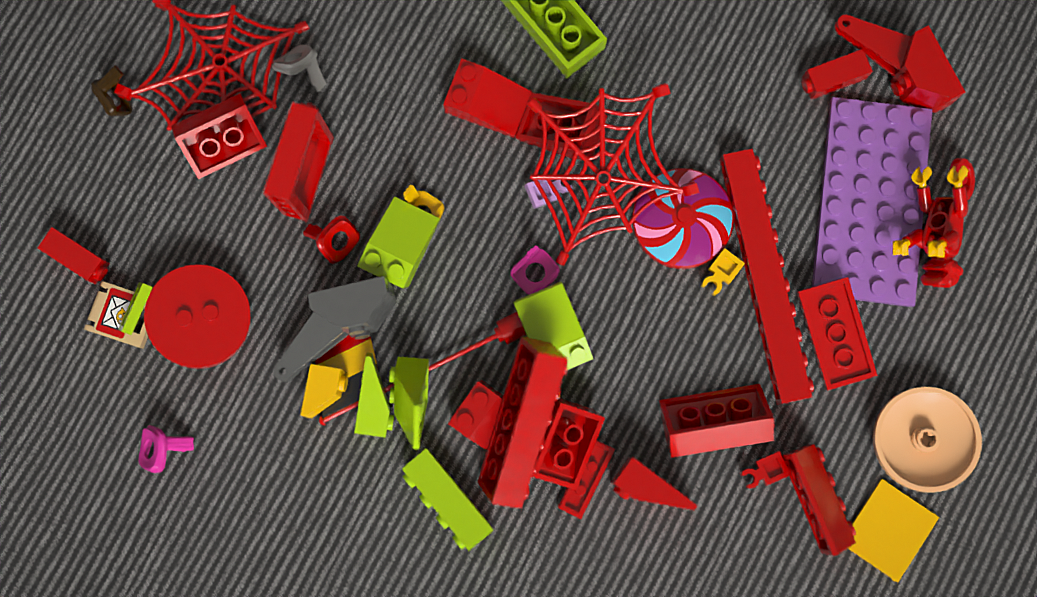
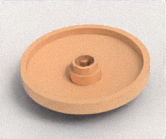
M919 387L906 390L894 396L881 409L873 429L874 451L883 470L898 484L915 491L940 492L955 487L971 474L981 453V431L972 410L959 397L939 388Z

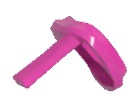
M534 246L512 267L510 275L518 286L530 295L547 288L557 278L559 266L547 252L538 246ZM532 263H539L545 269V277L540 282H531L526 277V268Z
M148 425L142 431L138 459L139 465L147 471L159 473L165 467L167 450L180 452L194 450V438L192 436H165L161 429ZM152 441H153V443H154V452H153L152 457L149 459V458H148V455H149V452H150V449H151V446H152Z

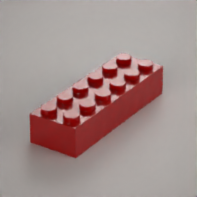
M521 336L477 482L492 504L522 509L523 502L529 495L531 476L536 472V460L539 451L544 447V434L547 426L552 421V409L554 402L558 400L560 395L562 376L566 374L568 369V358L550 342Z

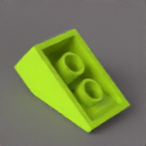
M394 197L371 236L357 267L378 277L384 276L390 283L402 289L409 287L441 218Z
M562 282L513 302L527 337L553 344L568 358V369L593 359Z
M398 357L396 367H391L390 382H394V388L390 390V403H394V415L413 449H419L428 403L429 359Z

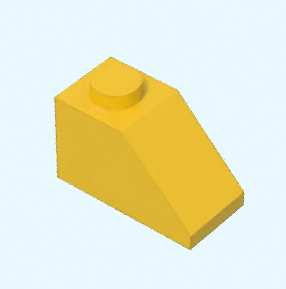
M310 364L301 416L312 419L340 399L342 391L345 392L348 385V376H345L346 372L338 368Z

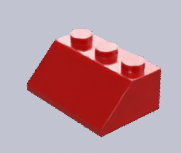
M237 94L171 126L175 140L198 179L267 147L241 94Z

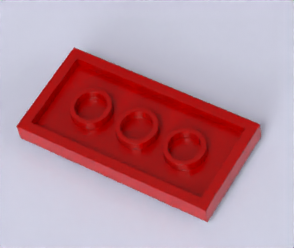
M843 277L797 291L796 293L825 390H832L878 376L849 278Z

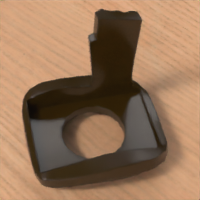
M116 65L102 79L94 80L91 83V90L109 116H126L131 114L133 109L131 101L120 98L114 93L117 84H120L119 79L124 75ZM107 92L112 93L117 98L118 106H115L113 99Z

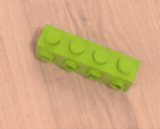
M426 448L402 468L406 473L402 476L411 488L416 486L422 493L419 496L421 501L428 509L432 506L437 511L436 519L444 529L448 526L455 533L452 538L461 549L466 547L470 551L494 530L429 449Z

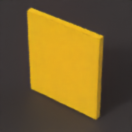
M880 479L852 523L856 531V536H854L856 544L848 549L889 576L893 581L899 582L939 517L890 485L886 480Z

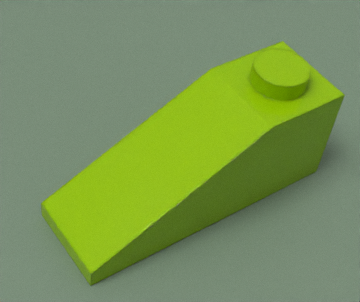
M367 352L354 433L386 438L387 430L392 431L394 415H389L390 405L373 354Z

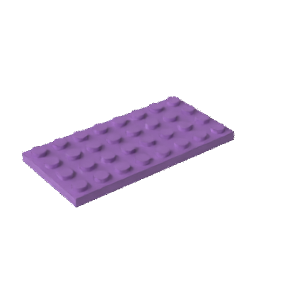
M836 97L831 98L812 287L848 277L855 300L906 307L915 306L920 248L914 245L909 248V255H892V241L901 240L915 229H922L923 212L919 208L916 190L919 185L912 181L911 176L918 167H920V172L922 173L928 164L932 109Z

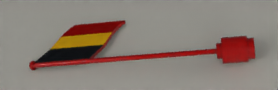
M515 312L496 321L498 327L494 328L495 334L430 365L429 371L498 338L500 342L505 340L508 345L520 339L521 336H526L518 313ZM348 335L315 361V365L342 369L346 372L345 376H348L347 389L345 392L342 391L341 398L322 411L323 416L319 417L321 425H326L327 421L359 405L367 352L373 354L378 369L371 335L365 339H355V337ZM394 383L384 388L385 393L394 388Z

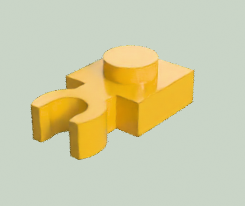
M724 248L708 269L714 275L707 277L702 282L701 287L704 288L709 282H713L716 289L712 295H717L722 289V281L729 285L745 263Z

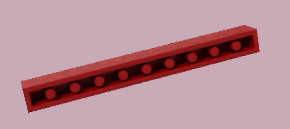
M753 149L723 154L719 162L726 192L733 208L734 226L742 260L745 263L744 268L776 404L812 398L811 392H814V385L811 377H807L805 367H808V360L805 352H801L799 344L802 341V335L799 327H795L793 317L796 316V310L793 302H789L787 292H790V285L787 277H783L782 273L784 260L782 254L777 252L776 243H778V235L776 229L771 227L772 210L770 204H766L764 197L766 185L763 179L760 180L758 172L761 168L759 157L754 155Z

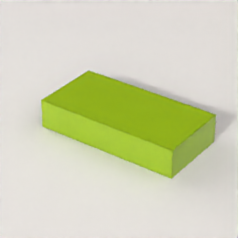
M138 283L118 330L132 335L152 290L151 286Z

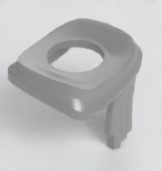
M308 45L295 47L284 56L275 60L272 65L273 70L287 75H296L306 68L311 85L315 87L316 92H319L327 85L317 63L316 57L318 54L315 49Z

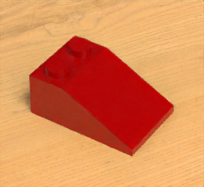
M461 58L443 105L447 114L515 138L532 91L484 66Z
M532 93L529 99L530 101L535 97L546 113L558 115L574 113L590 104L588 102ZM595 104L590 110L578 116L551 119L561 127L578 126L590 120L599 110V107ZM527 105L515 138L542 148L543 131L541 116L538 112L535 114ZM599 117L583 129L563 132L569 138L584 136L599 127ZM546 122V150L552 152L555 130ZM599 132L588 139L574 143L579 149L591 147L599 141ZM560 136L556 153L561 155L565 141ZM568 145L565 156L572 158L574 150ZM595 149L584 154L587 157L594 155Z
M483 380L478 381L448 424L469 440L487 450L504 395Z
M558 398L553 405L552 421L546 428L544 447L539 451L536 460L537 469L532 477L577 490L605 417L591 408Z
M633 457L627 459L611 481V484L615 486L612 491L624 500H628L630 497L635 500L696 510L698 507Z

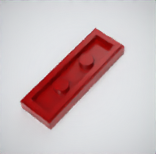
M596 440L577 490L567 487L557 508L582 519L615 451L614 448Z

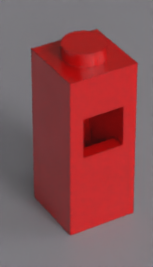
M861 49L808 69L802 76L801 83L803 90L806 94L809 93L812 100L863 81L873 71L864 50Z
M51 227L37 247V249L93 284L101 281L108 272L109 262Z

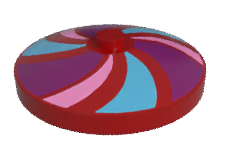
M671 169L667 172L680 187L683 184L695 181L700 193L691 196H683V194L672 195L652 203L632 223L633 232L642 250L654 261L675 269L699 267L714 259L726 246L733 229V208L725 190L709 175L693 169ZM663 173L656 175L663 184L672 185ZM643 187V188L641 189V191H643V190H645V189H647V188H649V187ZM655 189L644 194L635 201L632 216L651 199L671 191Z

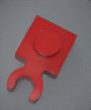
M780 451L754 461L757 469H744L740 472L741 476L751 474L753 477L752 483L746 485L747 489L755 488L760 480H763L765 486L790 476Z

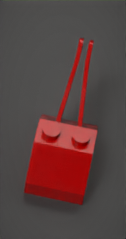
M842 15L835 23L834 28L837 34L859 50L863 49L868 57L892 74L890 79L893 93L897 97L899 96L901 102L918 108L932 109V112L937 113L949 107L965 93L963 86L929 25L916 31L912 36H908L850 15Z

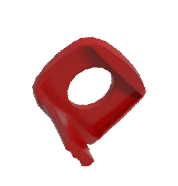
M345 216L335 217L324 229L318 225L308 224V227L303 231L304 236L316 240L318 250L331 264L344 259L360 240L359 232ZM337 232H345L348 238L347 244L341 250L333 249L331 244L332 237Z

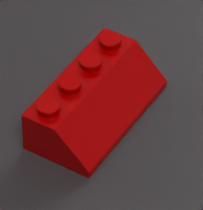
M760 384L659 400L665 438L671 458L774 441V417Z
M808 444L783 454L782 457L790 473V481L820 552L836 556L856 544L854 536H856L855 528L851 521L846 520L843 511H846L844 502L840 496L835 494L833 489L835 481L829 471L826 472L822 462H825V458L819 447L816 448L815 444Z

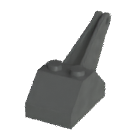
M382 276L309 293L310 309L314 312L274 367V376L283 382H288L348 335L355 337V339H365L370 337V333L377 332L397 302L394 287Z

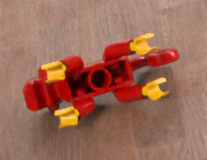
M956 158L950 164L947 179L951 184H954V187H952L953 197H936L935 200L931 198L930 187L926 184V181L932 175L930 167L927 166L922 173L920 172V167H918L911 176L912 181L919 185L916 188L919 208L928 215L924 230L915 229L901 240L892 241V255H909V248L914 245L924 249L931 259L922 266V269L925 270L920 279L923 285L950 288L958 283L960 276L963 274L962 267L953 258L958 254L962 244L964 217L968 213V200L972 196L975 186L974 169L966 158Z

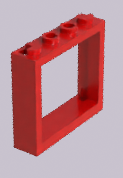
M293 102L291 104L263 193L283 215L308 222L334 139L319 110L316 109L315 105L308 102L307 104L301 103V105Z

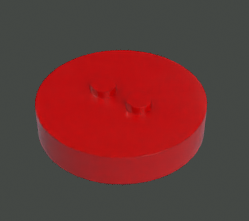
M187 265L169 272L152 288L145 304L144 323L151 343L166 359L182 367L204 369L227 361L239 351L249 333L251 312L244 290L228 273L208 265Z

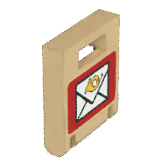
M102 281L100 286L108 289L107 293L98 291L87 319L95 322V325L93 327L92 325L85 324L84 330L144 349L148 339L145 323H143L140 334L133 332L132 335L118 330L134 291Z

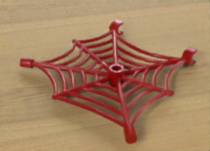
M152 0L155 3V7L168 10L169 33L164 54L151 75L138 88L132 90L117 84L114 93L118 97L129 101L133 97L151 104L165 118L168 124L166 127L168 131L172 130L171 126L176 124L183 115L201 112V110L187 111L192 104L216 105L210 101L197 99L201 92L213 93L221 97V102L236 93L249 89L254 94L243 98L246 102L257 96L260 100L247 105L248 109L264 102L268 104L252 114L253 118L271 108H277L276 99L281 72L277 71L272 100L266 96L273 58L281 39L289 36L282 56L287 54L294 34H300L309 30L305 20L295 24L294 28H277L248 19L236 11L234 4L231 5L229 11L215 14H198L188 12L171 4V0ZM178 12L198 18L229 16L227 23L215 26H200L187 23ZM234 15L257 27L282 31L283 33L272 37L245 31L233 23ZM174 16L179 21L181 34L178 55L171 69L162 80L148 84L160 70L169 53L173 36ZM226 27L225 34L217 36L198 35L193 29L216 30ZM233 27L242 34L265 41L252 45L231 34V29ZM185 28L192 35V52L188 64L181 73L170 77L183 53ZM229 38L249 48L241 52L234 50L228 46ZM203 39H223V44H207ZM197 41L201 45V59L197 69L187 72L192 65L196 53ZM275 42L267 64L263 90L260 92L255 88L259 55L263 47ZM211 48H221V53L216 54ZM206 50L212 57V64L202 67ZM227 51L234 54L226 58ZM257 51L252 67L251 83L244 79V65L248 55ZM243 57L239 75L230 67V62ZM220 61H225L223 65L218 66ZM213 69L205 78L202 72ZM217 72H219L220 83L211 81ZM225 72H228L233 77L225 81ZM198 74L201 77L202 83L197 88L187 77ZM183 79L195 92L188 98L182 89L172 82ZM238 80L244 85V87L235 89L226 95V86L230 82ZM166 84L170 85L179 92L186 103L179 109L172 99L157 87ZM207 85H215L220 88L221 93L214 89H205ZM153 90L160 94L177 112L176 116L171 121L160 106L154 101L139 95V93Z
M663 83L652 87V92L634 98L612 96L604 93V88H600L599 95L588 106L574 113L560 115L546 113L535 97L527 103L535 114L538 112L541 116L543 131L542 149L534 173L530 175V179L534 181L553 216L564 250L560 251L555 261L556 263L564 266L570 255L568 252L593 236L624 229L628 233H632L631 225L640 213L652 203L662 198L677 194L691 196L700 193L695 181L683 184L680 187L662 165L655 149L652 135L653 105L656 98L671 94L668 84ZM605 98L618 102H636L649 98L642 111L620 112L605 108ZM599 101V110L590 120L581 125L561 127L551 119L578 116L590 110ZM647 112L648 137L651 151L658 167L672 185L663 184L652 173L643 157L639 125ZM605 113L618 116H638L632 126H616L605 123ZM599 117V127L584 136L569 138L563 132L583 129ZM547 122L555 130L554 147L544 172L538 174L546 151ZM605 128L629 130L624 139L605 137ZM599 132V141L591 147L579 149L574 143L588 139ZM634 133L640 161L648 175L656 183L644 181L634 169L629 156V140ZM560 136L565 141L560 159L553 173L547 174L554 162ZM605 142L620 144L615 154L605 150ZM569 145L574 150L571 163L564 174H557ZM600 146V151L595 155L587 157L584 154ZM624 148L630 171L637 180L630 179L622 168L619 156ZM605 155L612 157L606 168ZM577 156H579L584 161L583 169L579 174H569L575 165ZM599 156L600 169H598L596 165L591 161L597 159ZM615 163L624 178L610 175L609 172ZM589 166L595 174H585L587 167ZM600 174H607L606 180L599 181ZM538 180L547 181L561 206L571 234L567 243L556 212ZM551 180H561L578 208L580 218L574 229L563 200ZM566 180H576L583 190L587 202L584 210H582L574 191ZM581 180H596L597 184L590 197ZM618 182L621 184L612 190L609 183ZM627 184L633 185L625 190L618 199L616 198L614 193ZM601 186H604L607 192L598 194ZM639 186L649 187L632 198L622 210L619 203L629 192ZM655 189L671 191L660 194L648 201L628 222L625 213L641 196ZM602 196H609L613 203L591 208L594 200ZM608 208H616L618 214L604 215L592 219L582 225L588 213ZM621 218L624 224L595 231L573 243L577 234L593 223L605 219Z

